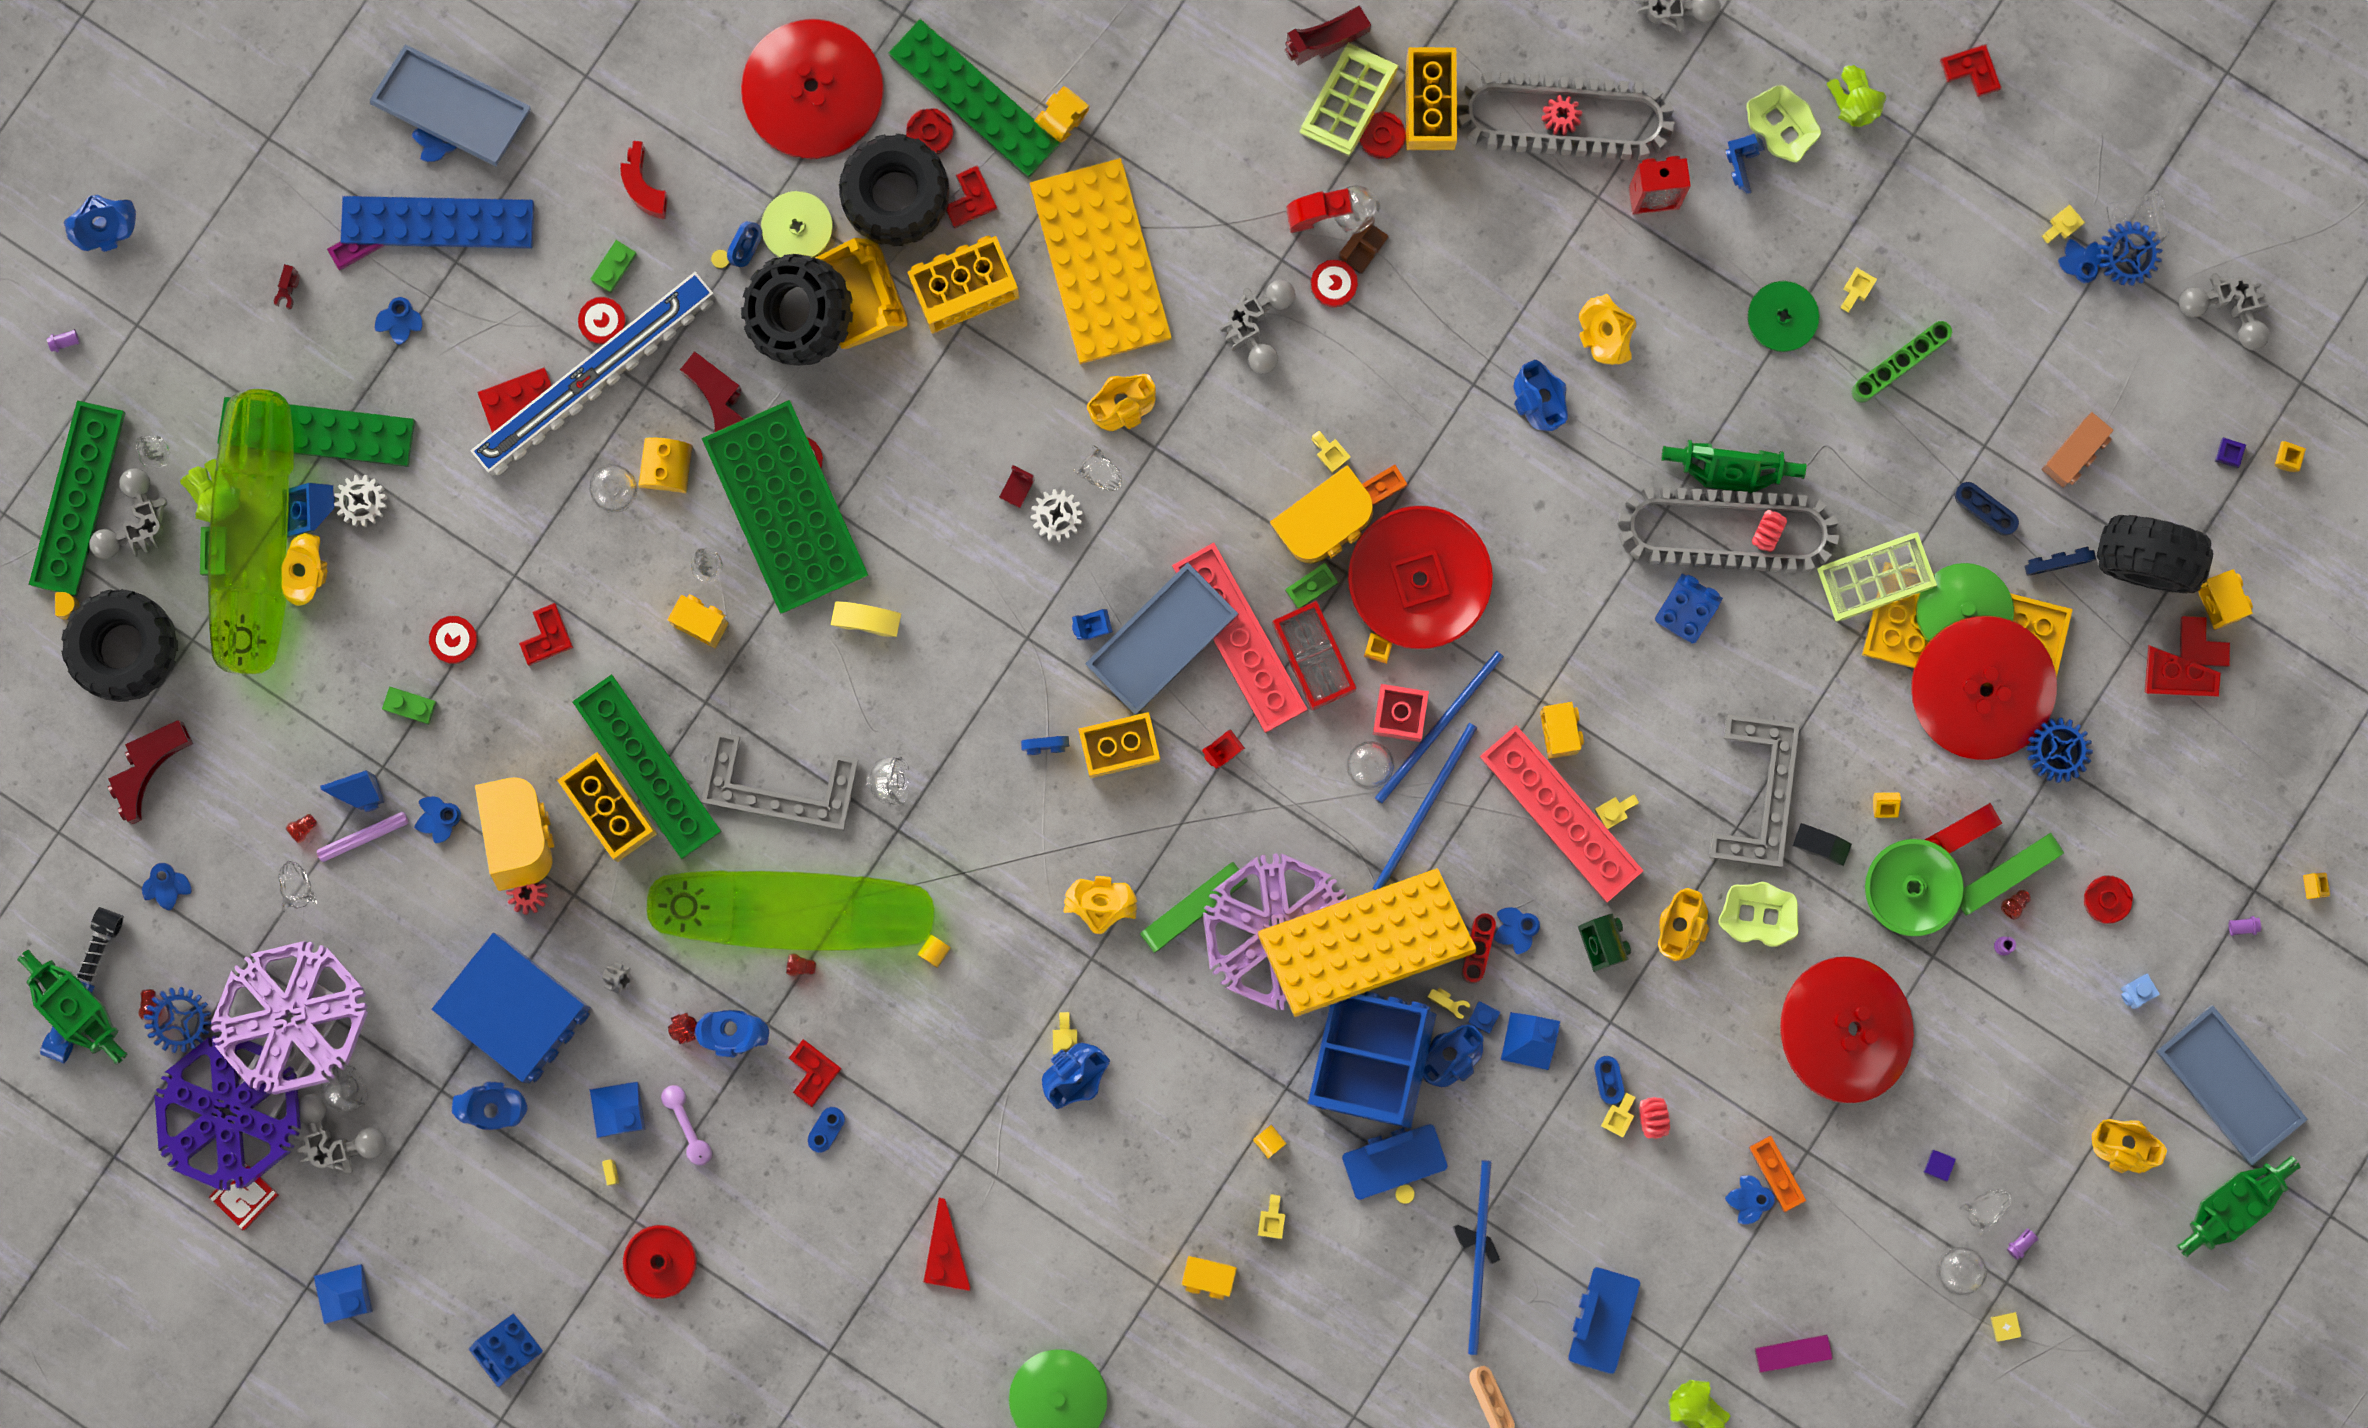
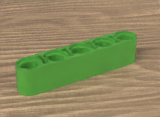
M1938 321L1860 378L1852 388L1853 398L1860 403L1872 399L1942 347L1952 335L1951 326L1945 321ZM1934 330H1942L1945 334V338H1937L1934 334ZM1922 343L1926 347V352H1918L1915 344ZM1896 358H1905L1907 361V366H1899L1897 364ZM1878 371L1886 372L1888 380H1880L1877 374ZM1859 385H1866L1870 393L1868 395L1861 394Z
M2052 833L2047 834L1964 887L1960 908L1965 916L2063 855L2064 851Z
M1234 862L1224 867L1140 933L1154 953L1203 917V912L1207 914L1208 911L1204 909L1205 906H1210L1211 908L1216 906V901L1210 898L1209 895L1216 894L1221 897L1218 892L1212 890L1240 870ZM1246 877L1231 889L1230 895L1248 881Z

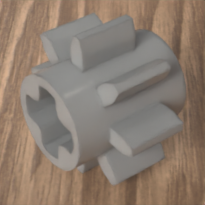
M615 962L614 966H607L602 976L606 983L604 988L620 994L621 990L628 989L633 979L629 973L631 968Z

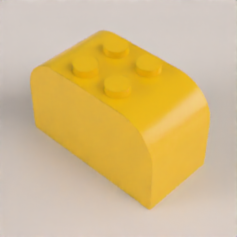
M1409 47L1406 59V149L1455 150L1457 143L1456 48Z
M1346 465L1271 520L1270 524L1296 559L1304 563H1317L1328 556L1331 559L1343 551L1342 546L1347 542L1353 544L1362 536L1361 532L1368 527L1373 517L1372 500L1350 467Z
M598 752L557 780L616 862H619L657 835L655 828L622 781Z
M515 777L475 785L489 872L498 891L534 884L544 879L552 867L551 848H554L555 845L552 833H550L548 827L551 825L549 813L546 811L544 802L540 803L533 786L526 780Z

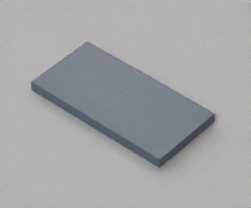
M406 44L370 98L371 105L494 166L498 165L531 112V106Z
M1186 563L1085 664L1137 715L1239 614L1189 563Z
M2213 1005L2155 1051L2249 1165L2255 1164L2308 1120Z

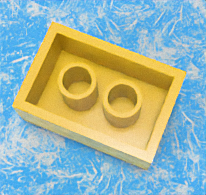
M1149 712L1078 729L1090 779L1160 762Z

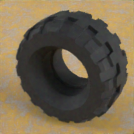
M896 133V135L888 136L883 134L875 136V139L863 142L851 156L849 155L844 163L842 174H840L839 195L848 221L862 236L880 245L903 246V244L922 240L925 235L933 232L939 225L948 207L949 181L940 158L926 143L917 138L907 137L905 134ZM892 172L909 175L917 186L915 200L907 208L899 211H887L880 208L875 203L872 194L873 187L878 179Z
M787 254L765 262L761 270L755 271L750 279L752 281L749 287H745L743 293L745 302L744 307H741V319H745L746 325L744 330L748 339L754 342V347L761 354L783 364L801 366L819 363L821 359L830 357L837 351L839 343L844 342L849 334L847 328L849 322L852 323L853 312H851L850 308L853 300L851 291L846 288L845 279L832 268L833 266L812 256ZM800 287L808 296L810 311L803 326L794 332H789L785 329L780 319V304L784 296L791 289Z
M2118 515L2111 518L2108 525L2103 528L2097 558L2099 559L2100 570L2115 579L2154 590L2187 594L2199 591L2202 584L2207 581L2214 552L2211 549L2210 538L2190 527L2150 517Z
M124 589L102 591L100 594L93 597L90 596L82 601L81 606L76 611L73 610L69 616L68 625L65 630L63 629L61 638L63 641V650L61 651L63 661L73 680L89 693L102 699L116 702H129V700L141 699L148 696L154 689H159L166 681L165 678L169 672L173 671L176 663V651H178L176 629L166 612L145 595ZM117 626H133L139 631L142 639L139 656L127 667L120 669L110 667L104 662L101 653L102 642L105 636Z

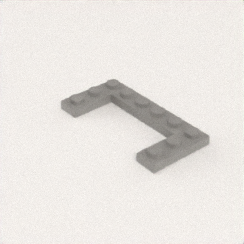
M1727 714L1724 739L1771 745L1760 839L1713 833L1709 858L1782 867L1800 724Z
M716 732L701 803L844 831L858 759L834 755L825 802L731 784L741 737Z

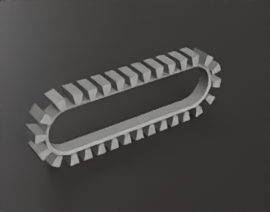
M1491 71L1482 73L1481 81L1483 86L1480 88L1471 79L1464 87V92L1472 96L1471 99L1459 95L1457 110H1468L1467 115L1458 116L1457 123L1460 130L1471 125L1474 130L1469 133L1467 140L1476 145L1480 135L1489 138L1486 147L1488 150H1496L1497 139H1504L1501 151H1511L1512 140H1519L1516 152H1526L1527 141H1534L1531 153H1541L1542 142H1548L1545 154H1556L1557 143H1563L1560 155L1570 156L1572 152L1571 144H1577L1575 156L1585 157L1587 153L1586 145L1593 146L1590 157L1600 158L1602 154L1601 146L1608 147L1605 158L1615 159L1617 147L1623 148L1620 159L1630 160L1632 156L1631 149H1638V160H1643L1649 157L1650 152L1647 146L1651 143L1657 153L1665 147L1667 141L1660 137L1659 133L1671 136L1675 123L1663 121V117L1672 116L1674 110L1671 102L1659 107L1656 102L1662 97L1663 92L1655 87L1650 97L1643 95L1644 82H1634L1632 87L1633 93H1627L1629 81H1619L1617 86L1618 92H1612L1615 80H1604L1603 91H1597L1600 79L1590 78L1588 90H1582L1585 78L1575 77L1573 81L1574 89H1569L1567 86L1570 77L1560 76L1558 80L1559 88L1552 87L1555 76L1545 75L1543 80L1544 87L1537 86L1540 75L1530 74L1528 86L1522 85L1525 76L1523 73H1515L1514 84H1507L1510 72H1500L1499 83H1492ZM1487 91L1640 101L1654 110L1658 120V127L1656 132L1644 141L1490 131L1481 127L1476 122L1472 113V105L1479 95Z
M1654 486L1644 488L1642 495L1645 501L1640 504L1633 494L1625 503V506L1634 511L1633 514L1629 515L1621 511L1617 525H1629V531L1621 532L1618 536L1621 544L1623 545L1632 539L1637 545L1629 555L1638 560L1643 550L1650 552L1648 564L1659 565L1661 562L1660 553H1664L1666 556L1663 565L1674 566L1676 563L1675 554H1681L1679 566L1689 567L1691 564L1690 555H1696L1694 567H1704L1706 565L1705 556H1711L1709 568H1719L1721 566L1720 557H1726L1724 569H1734L1736 567L1735 558H1741L1739 570H1749L1752 567L1751 559H1756L1755 571H1764L1767 568L1766 560H1771L1769 571L1779 572L1782 569L1781 560L1786 561L1784 572L1794 573L1797 570L1796 561H1802V573L1813 571L1815 566L1811 558L1815 556L1823 565L1832 556V554L1823 549L1824 545L1835 548L1838 545L1840 536L1828 535L1827 528L1836 527L1838 521L1835 514L1824 521L1819 513L1827 504L1820 499L1816 502L1814 508L1811 509L1805 507L1808 495H1797L1795 498L1796 506H1790L1793 494H1782L1780 497L1781 505H1775L1778 494L1767 493L1765 505L1760 504L1763 493L1752 492L1750 495L1751 504L1745 503L1747 492L1737 491L1735 494L1736 503H1731L1732 491L1722 490L1720 493L1721 502H1714L1717 490L1709 489L1705 492L1706 501H1699L1702 489H1692L1690 491L1691 500H1684L1687 488H1677L1675 490L1676 499H1669L1672 487H1662L1660 489L1661 498H1654ZM1652 504L1795 512L1813 517L1820 526L1822 538L1818 549L1808 555L1652 547L1639 539L1635 532L1634 521L1636 514L1643 507Z

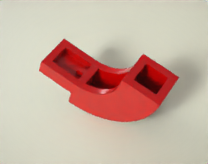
M633 141L632 148H628L627 161L630 164L621 163L620 167L624 187L638 208L653 217L666 219L668 195L666 191L654 189L644 182L642 173L645 146L642 141Z
M1348 188L1327 193L1321 191L1309 194L1290 202L1286 207L1291 233L1313 229V224L1324 219L1353 213L1351 195Z
M1989 803L1924 840L1936 843L1950 854L2003 823L1992 804Z

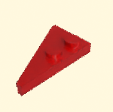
M939 1198L923 1283L970 1291V1283L946 1200Z

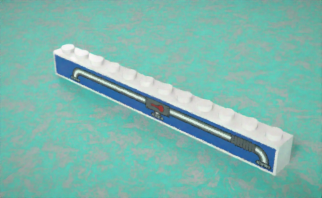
M696 272L691 274L471 450L472 454L491 476L502 474L508 468V463L513 459L517 461L527 453L526 449L532 444L535 446L545 439L547 432L561 427L567 416L570 414L573 416L581 411L583 408L582 404L589 399L590 401L596 399L602 393L601 389L607 384L611 386L620 379L619 375L626 369L630 371L639 364L638 360L645 354L649 356L658 348L657 345L661 341L670 340L677 333L676 329L681 325L687 326L695 319L694 315L700 310L706 311L709 309L715 299L713 292Z

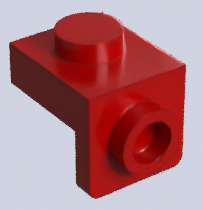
M1230 729L1202 751L1208 764L1218 769L1243 751L1245 747Z

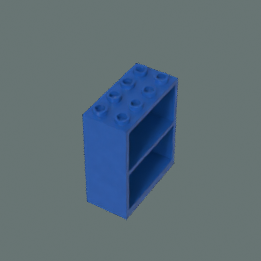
M493 932L431 1010L521 1082L530 1084L532 1081L535 1083L544 1073L542 1068L547 1062L552 1063L559 1054L557 1049L561 1044H567L575 1034L573 1029L577 1024L582 1025L590 1016L588 1011L591 1007L505 938Z
M1365 992L1364 995L1359 994L1331 1004L1308 1104L1320 1109L1411 1129L1437 1014L1430 1011L1431 1007L1426 1006V1004L1412 1001L1411 1005H1407L1408 1002L1403 1001V999L1390 996L1388 1000H1384V997L1372 992Z

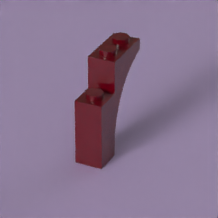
M1359 5L1323 24L1307 29L1295 28L1287 33L1285 42L1287 48L1284 50L1291 62L1294 60L1297 66L1317 55H1320L1322 59L1346 46L1348 43L1371 32L1372 25Z
M694 351L680 368V371L707 398L713 413L714 432L744 420V418L729 408L730 404L735 405L742 395L740 393L742 391L740 385Z
M180 720L174 721L125 744L128 750L125 752L126 758L130 765L134 764V767L108 778L111 784L108 786L109 792L113 799L117 798L120 804L118 812L123 821L127 820L131 824L142 821L143 797L154 773L172 755L193 745L184 722Z

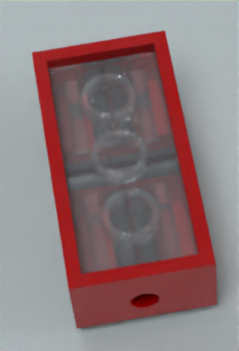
M1670 156L1665 161H1656V159L1651 158L1639 163L1629 185L1632 215L1680 209L1691 187L1687 158L1680 159V156Z
M1317 601L1272 621V626L1311 711L1356 692L1355 683Z

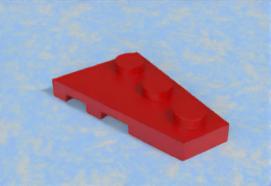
M545 367L477 392L492 433L552 386Z
M2148 645L2145 693L2219 697L2220 672Z

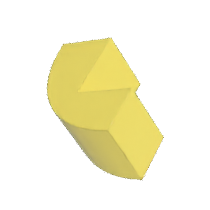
M835 602L831 625L843 629L863 630L880 636L897 637L901 613L868 605Z

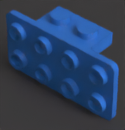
M1428 1124L1407 1132L1405 1128L1392 1131V1137L1383 1140L1382 1136L1369 1139V1145L1344 1153L1342 1160L1355 1197L1361 1200L1445 1171L1448 1165L1435 1127L1432 1124Z
M1599 1267L1593 1269L1586 1294L1582 1293L1579 1302V1308H1582L1579 1318L1575 1317L1572 1331L1575 1334L1568 1355L1570 1362L1609 1374H1613L1616 1371L1640 1287L1638 1279Z

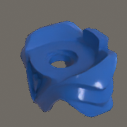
M100 195L90 196L75 213L64 220L67 238L83 251H90L99 247L104 252L115 249L118 246L117 241L127 239L132 235L136 221V210L131 200H110ZM95 217H99V218H97V219L95 220L94 223H92V221H93V219H94Z
M1532 360L1524 364L1516 376L1513 385L1517 396L1514 405L1519 415H1526L1533 428L1542 431H1554L1565 424L1568 419L1565 401L1566 384L1560 378L1553 375L1538 360ZM1540 390H1547L1550 393V400L1548 402H1542Z
M723 1010L706 1013L697 1022L695 1035L702 1047L716 1051L717 1056L734 1058L737 1054H743L753 1047L766 1045L769 1038V1027L759 1017L748 1015L744 1011ZM728 1022H734L737 1026V1031L734 1035L729 1036L725 1032V1025Z
M1467 1024L1461 1025L1453 1031L1437 1035L1429 1047L1423 1079L1428 1084L1437 1087H1448L1458 1079L1461 1081L1468 1079L1474 1073L1473 1067L1482 1058L1484 1037L1474 1025ZM1448 1047H1452L1457 1051V1056L1452 1061H1448L1443 1057V1051Z
M1077 1043L1067 1053L1064 1050H1060L1051 1058V1062L1054 1065L1042 1076V1087L1045 1097L1056 1109H1060L1073 1102L1095 1098L1099 1091L1100 1080L1110 1063V1059L1100 1048L1086 1043Z
M485 1082L483 1086L473 1087L461 1095L454 1096L452 1102V1113L460 1122L474 1125L482 1130L514 1127L521 1122L528 1108L522 1093L518 1090L504 1087L502 1082ZM490 1103L497 1107V1114L492 1118L487 1117L484 1113L485 1106Z

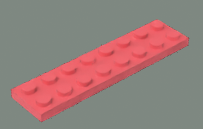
M1215 543L1172 565L1173 570L1177 573L1186 563H1189L1239 614L1213 641L1263 731L1267 733L1307 711V707Z
M1517 725L1480 756L1481 760L1606 903L1644 871Z

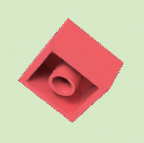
M1381 684L1372 735L1420 742L1423 734L1429 691Z

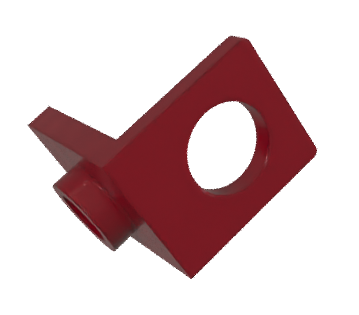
M1012 465V473L999 498L1021 508L1035 478L1034 475Z

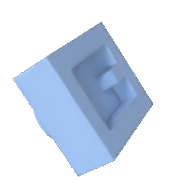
M2148 973L2121 987L2123 992L2121 997L2128 1007L2131 1006L2132 1009L2139 1008L2142 1004L2160 995Z

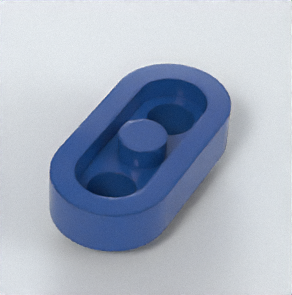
M746 221L739 226L727 251V259L731 265L745 267L750 263L762 238V229L759 224Z
M1069 736L1021 740V750L1027 751V755H1039L1041 750L1051 749V753L1065 752V748L1070 746Z
M1603 1056L1594 1065L1599 1095L1603 1102L1616 1104L1624 1097V1086L1619 1064L1615 1058ZM1603 1064L1610 1066L1609 1073L1602 1071ZM1608 1088L1615 1089V1096H1608Z
M829 1107L821 1113L807 1139L808 1145L813 1151L819 1153L827 1151L845 1123V1115L839 1108ZM831 1114L837 1117V1121L834 1124L828 1122V1117ZM819 1135L824 1138V1142L821 1145L815 1142V1138Z

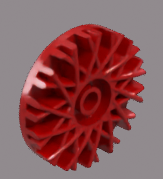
M666 1225L650 1226L635 1234L627 1244L623 1255L624 1274L629 1284L638 1293L646 1297L655 1299L673 1297L686 1289L695 1276V1270H697L696 1250H694L693 1243L689 1240V1237L677 1228ZM659 1257L664 1259V1265L661 1267L656 1264V1259Z

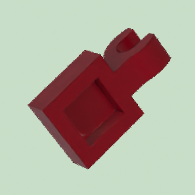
M284 264L278 284L279 290L274 297L275 306L279 307L282 299H287V309L291 310L294 305L290 294H292L293 288H297L300 279L298 271L294 266Z

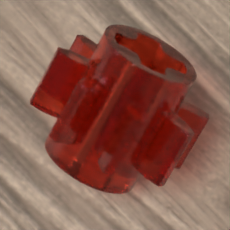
M688 1013L671 1017L673 1023L668 1026V1032L673 1040L683 1044L696 1039L694 1033L697 1021L695 1018L688 1016Z

